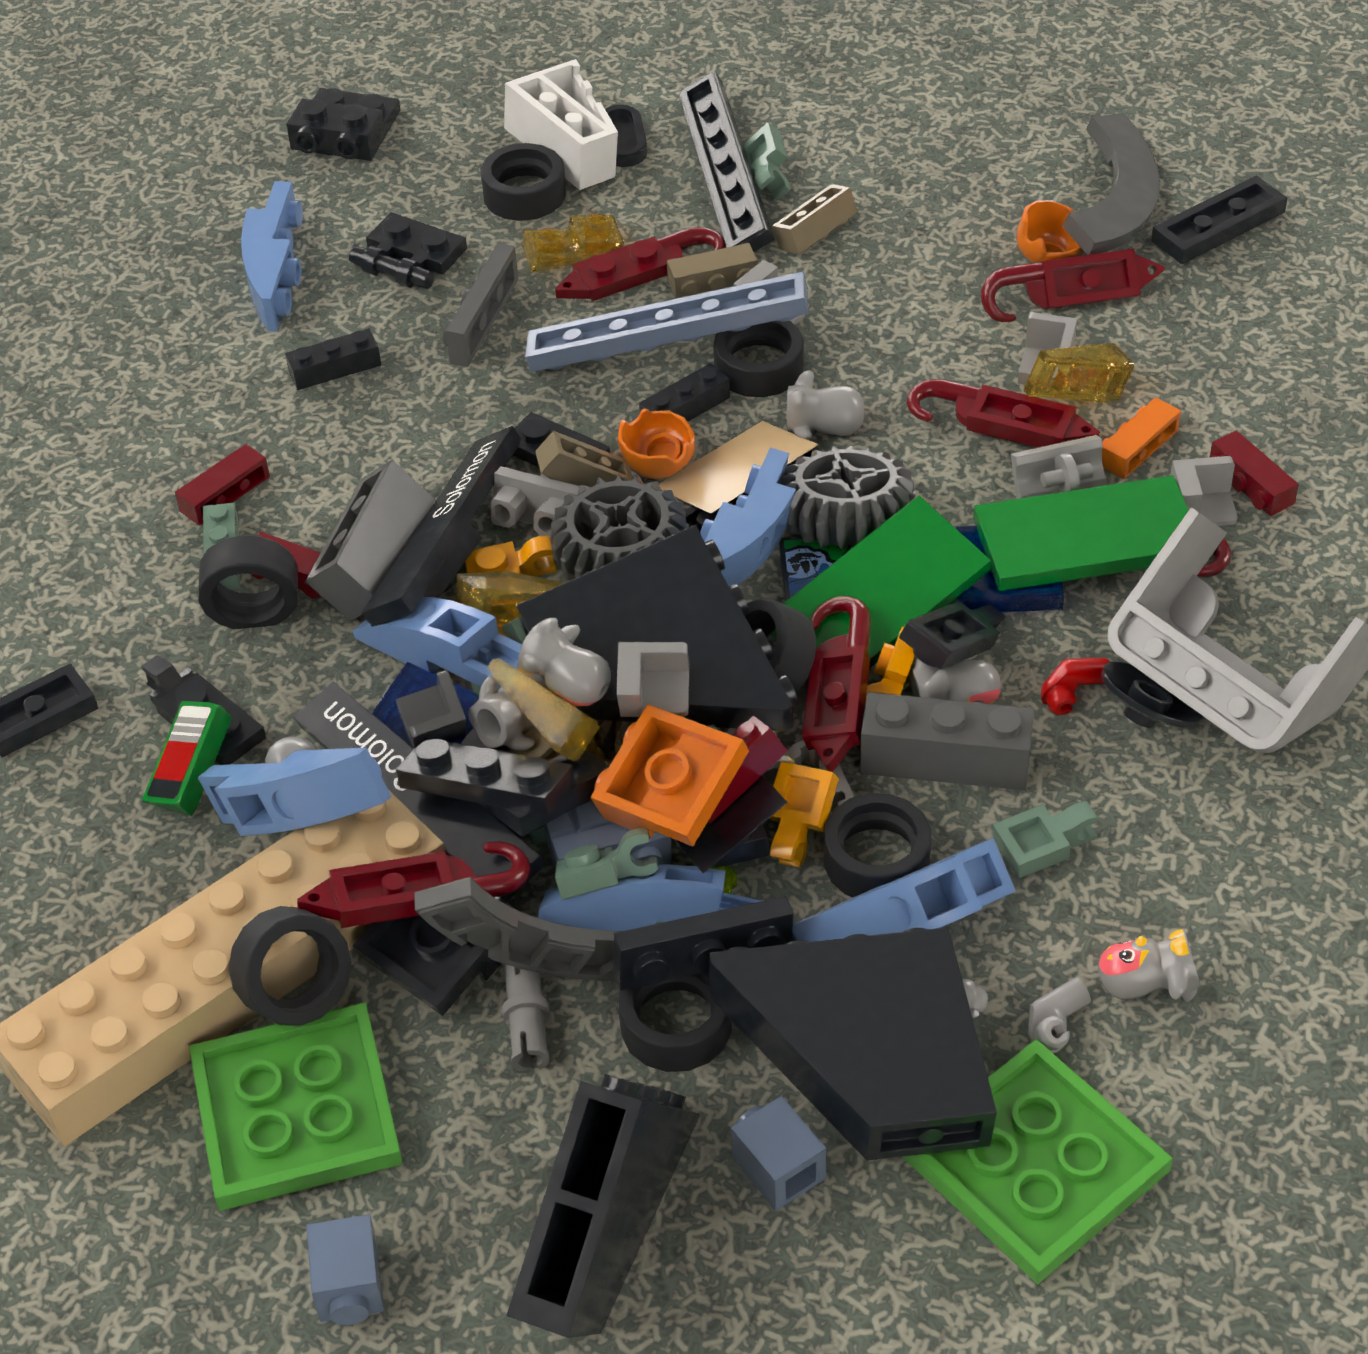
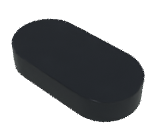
M613 105L606 108L608 116L618 131L616 166L629 167L641 163L647 156V141L640 112L628 105Z

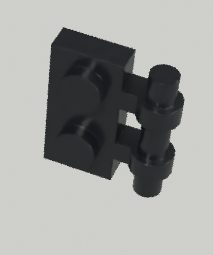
M390 212L366 237L367 249L358 245H354L351 248L349 261L360 265L364 272L374 276L382 273L394 277L398 284L408 288L417 285L429 289L434 282L433 272L443 275L467 250L466 237Z

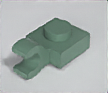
M767 122L743 145L757 186L761 190L768 186L772 191L773 198L780 200L791 190L789 181L779 169L782 162L788 157L780 131Z
M1087 801L1076 803L1053 816L1050 815L1045 805L1042 804L994 823L993 838L1016 876L1020 879L1069 859L1070 846L1075 847L1097 839V834L1091 825L1098 822V817Z
M635 828L628 831L622 837L618 848L613 850L612 846L598 850L597 845H585L568 851L564 855L565 859L557 861L555 880L561 899L564 900L618 885V879L629 876L645 877L658 870L656 856L639 860L631 854L634 846L650 841L648 828Z

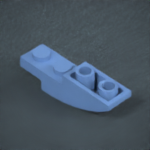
M274 181L265 209L247 208L241 236L242 258L252 302L260 320L266 329L272 332L278 331L282 316L290 315L292 308L291 288L292 286H299L302 274L300 259L294 258L292 231L294 227H301L303 208L301 201L295 200L292 182Z
M770 447L762 466L753 464L745 487V493L749 495L740 494L735 505L722 502L715 520L705 519L700 534L704 542L712 539L717 545L725 564V569L721 573L728 586L735 583L739 585L749 578L769 558L787 529L788 515L796 491L794 488L780 484V477L785 475L789 453Z
M422 597L412 614L373 627L365 620L353 630L355 639L429 676L441 667L481 687L489 676L497 675L500 680L498 684L499 690L512 677L523 674L517 668L522 644L498 633L495 616L455 601L435 597Z
M367 748L297 750L280 763L213 765L198 776L221 822L224 824H234L240 836L285 832L329 822L383 804L392 797L382 779L379 764L370 755Z
M992 838L793 924L792 941L804 940L814 942L842 939L853 934L870 936L904 932L911 928H941L981 910L983 906L1012 894L1016 890L995 840Z
M658 865V870L649 876L618 879V885L564 900L561 899L558 886L545 891L539 908L538 918L572 927L625 931L654 925L656 922H668L757 903L762 900L723 893L726 872L724 870L709 868L703 874L697 866Z

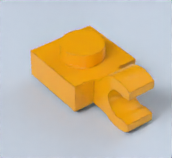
M549 536L531 538L516 552L513 541L473 550L465 561L473 598L477 599L524 590L523 578L557 572Z
M902 626V628H901V630H900L899 636H900L902 630L904 629L903 626ZM899 636L895 646L884 643L874 673L884 677L880 682L868 685L867 693L901 695L915 655L913 648L902 641Z
M783 761L780 762L773 787L788 803L770 817L772 821L780 822L770 850V856L779 859L778 863L801 869L807 853L808 828L824 832L825 823L828 820L839 781L834 772Z

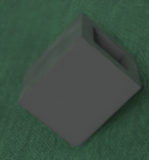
M448 670L437 673L436 686L396 699L397 709L413 749L424 737L454 742L467 736L466 717Z

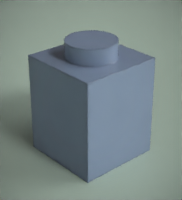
M782 1096L764 1107L755 1106L747 1110L737 1120L736 1124L731 1127L732 1158L775 1211L826 1179V1147Z
M367 1214L307 1224L311 1292L320 1322L331 1320L339 1325H353L364 1321L371 1313L383 1312L384 1301L379 1250L371 1215Z

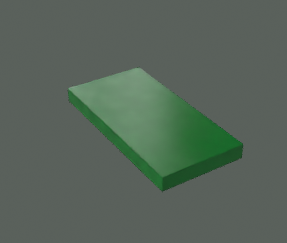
M1174 475L974 505L973 519L985 554L991 560V571L999 591L1149 568L1189 510Z
M918 495L783 604L802 612L811 620V616L818 606L829 599L838 596H851L861 600L868 607L871 617L868 647L870 669L878 662L884 643L895 646L902 626L905 627L910 619L947 606L991 570V560ZM844 612L833 613L821 622L819 628L814 630L816 649L829 639L848 634L849 614ZM777 629L770 633L775 639L777 636Z

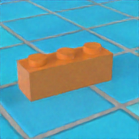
M1157 397L1146 406L1140 407L1132 419L1122 423L1114 435L1103 440V468L1125 479L1178 431L1181 410Z

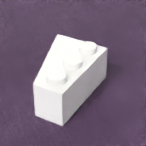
M576 59L505 83L504 128L522 143L539 144L554 150L563 160L565 179L579 190L615 177L618 131L602 103L596 102L593 98L592 86L588 80L584 81L582 79L580 65Z

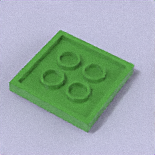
M366 1002L329 1011L321 1019L302 1026L274 1024L189 1045L214 1197L219 1211L403 1165Z
M1035 1039L988 1077L997 1111L991 1145L989 1147L903 1156V1158L1038 1285L1171 1171L1173 1158L1049 1049Z

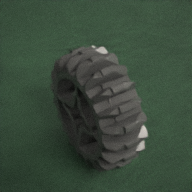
M852 445L848 449H837L832 446L830 451L826 452L814 450L811 457H798L796 464L787 466L785 475L780 477L781 485L796 489L787 520L790 533L801 535L803 542L818 541L821 548L837 545L843 550L845 546H856L915 499L911 471L904 468L903 461L891 459L887 452L873 453L870 447L864 450L853 449Z
M618 474L616 480L611 482H605L598 477L595 486L589 487L580 484L578 495H565L564 504L555 508V516L553 517L550 530L553 558L557 562V567H561L565 573L566 580H573L689 528V525L686 523V512L683 509L682 502H677L672 490H662L658 481H652L644 485L639 475L631 481H623Z

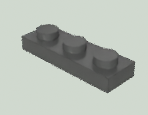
M497 243L488 260L482 261L478 277L471 289L465 290L461 306L454 318L447 320L443 332V343L445 346H448L450 364L464 367L470 365L517 283L518 270L515 246Z

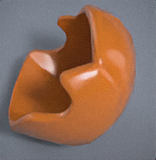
M1051 200L1034 201L1025 206L1016 233L1017 245L1023 256L1032 263L1083 256L1084 250L1063 227L1068 213H1073V209Z
M642 409L639 416L633 422L628 424L627 421L622 420L619 424L617 441L620 453L629 465L630 470L644 478L655 480L668 478L683 469L694 455V431L684 417L669 410L650 412L647 409Z

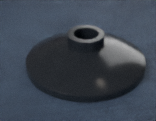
M1110 662L1101 671L1103 682L1114 696L1126 705L1124 710L1125 716L1140 726L1152 728L1155 722L1176 727H1195L1203 718L1200 713L1131 664Z

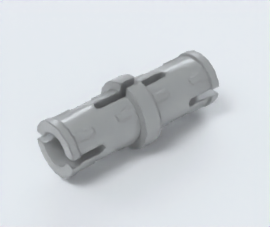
M503 963L507 1000L502 1006V1015L506 1025L510 1027L512 1067L518 1071L532 1070L531 1055H536L537 1067L539 1069L545 1068L550 1062L545 1022L550 1017V1008L546 998L542 996L540 973L524 969L516 970V967Z

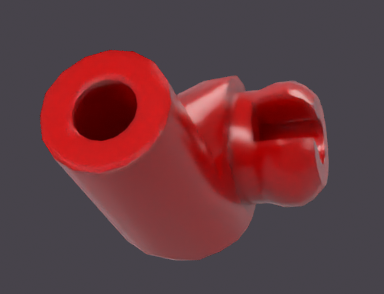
M1105 657L1069 658L1061 661L1042 684L1040 694L1042 703L1044 705L1048 704L1050 712L1055 715H1064L1073 710L1071 704H1076L1077 702L1075 690L1080 685L1105 684L1101 677V671L1110 661Z

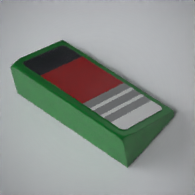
M181 701L142 802L189 816L194 814L204 790L198 776L214 765L232 716L221 705L208 702Z

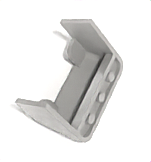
M1191 507L1111 620L1108 627L1109 645L1121 658L1244 746L1259 753L1277 751L1337 712L1368 670V624L1355 617L1322 664H1311L1301 668L1293 676L1285 689L1205 634L1217 615L1219 600L1215 590L1198 578L1197 575L1227 532Z

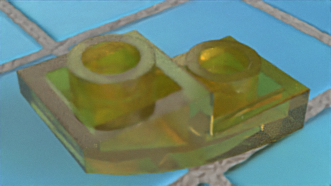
M592 213L589 215H570L568 230H558L555 228L524 230L521 245L531 272H538L572 265L595 255L624 247V240L614 215Z

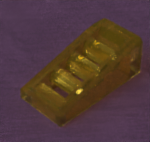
M1115 343L1041 350L1023 391L1030 397L1091 402L1116 401L1120 399L1134 369V363ZM1059 367L1055 378H1052L1056 368Z
M493 658L487 668L497 682L555 751L574 762L577 761L599 729L598 722L515 667L499 658L497 660Z

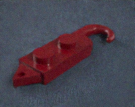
M704 227L688 228L659 239L653 236L639 240L624 247L572 264L573 271L555 287L556 298L591 299V301H595L667 276V260L681 258L682 249L697 244H709L714 247V250L727 248L726 243L717 231Z
M1134 248L1003 267L994 271L985 280L981 289V303L985 312L992 319L999 322H1013L1016 320V316L1002 312L996 305L995 295L1001 287L1024 284L1027 295L1033 304L1038 308L1051 309L1137 297L1140 295V289L1162 273L1165 267L1136 255ZM1148 267L1153 268V274H1149Z
M930 379L915 385L907 395L906 404L910 413L920 420L929 422L933 418L930 412L920 406L921 400L928 397L956 402V418L961 424L967 426L966 430L1038 448L1094 435L1100 437L1099 430L1076 414V406L982 384L981 388L945 379Z
M838 596L825 601L818 606L810 620L814 630H817L821 622L833 613L844 612L850 615L848 634L829 639L817 647L809 675L802 738L807 749L814 750L826 770L830 772L835 770L852 746L861 745V732L865 713L870 666L868 647L871 617L868 607L861 600L851 596Z
M496 841L485 843L483 851L489 854H499L509 859L512 867L506 872L476 877L471 867L464 860L456 856L446 855L445 851L329 870V878L297 899V908L305 909L320 917L337 920L341 928L418 916L419 914L415 911V892L471 877L483 890L494 898L505 896L515 892L526 882L530 872L529 860L525 853L515 845Z

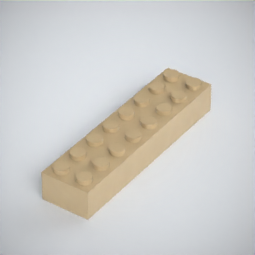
M391 792L392 797L383 804L336 820L294 830L1 1022V1071L65 1147L191 1060L189 1045L225 1037L258 1014L246 1007L235 993L228 969L232 946L242 928L261 912L279 906L297 907V899L329 878V870L445 851L444 843ZM321 917L337 927L347 941L349 951L353 949L352 945L371 925L370 923L341 928L339 921ZM293 931L284 934L271 945L263 959L260 976L262 986L268 995L279 1000L315 975L319 952L317 943L311 936L304 932Z

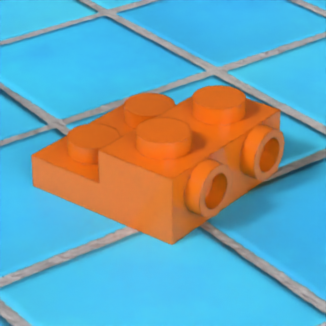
M647 704L639 719L628 727L623 738V745L609 768L604 769L598 776L594 792L590 798L605 820L630 830L648 828L650 838H652L655 832H658L693 847L749 750L743 739Z

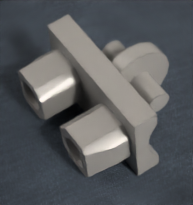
M1094 435L1012 453L1011 461L1016 499L1107 485L1102 464V438Z
M500 466L494 473L491 521L495 525L507 528L516 524L517 521L533 524V529L539 536H549L550 539L551 523L555 516V508L564 504L565 495H578L579 486L548 478L544 474L538 476Z

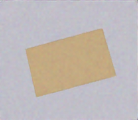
M761 421L660 482L659 486L662 490H672L674 497L711 514L721 507L722 502L728 503L745 492L746 483L753 464L762 466L770 447L789 453L788 465L819 444Z

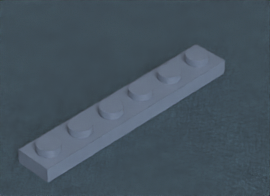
M798 272L529 330L525 358L531 372L545 369L559 370L573 363L587 360L601 361L616 354L635 350L649 351L663 344L682 340L696 341L705 335L729 330L735 332L743 331L752 325L766 322L790 321L799 315L809 314L808 286L804 272Z

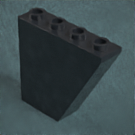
M696 525L516 605L521 628L525 636L529 634L534 626L547 618H556L560 629L569 625H578L580 632L573 645L602 656L609 664L611 670L610 685L605 695L599 701L589 706H574L555 693L564 714L569 718L636 722L639 717L620 716L617 700L618 642L686 643L690 665L689 712L684 718L705 726L714 724L718 728L738 729L741 724L755 716L772 731L784 732L793 728V706L798 704V699L788 677L785 674L777 677L769 660L773 659V652L764 632L760 628L752 631L744 615L749 614V608L739 586L736 583L728 586L721 571L725 569V564L717 545L712 539L704 542Z
M949 927L935 929L911 928L904 932L870 936L853 934L842 939L814 942L796 940L785 945L758 948L733 947L726 951L709 953L708 990L710 998L866 1161L989 1147L991 1145L997 1111Z
M607 1074L604 1075L601 1085L580 1081L506 1316L567 1338L602 1333L700 1117L699 1113L683 1108L686 1096Z

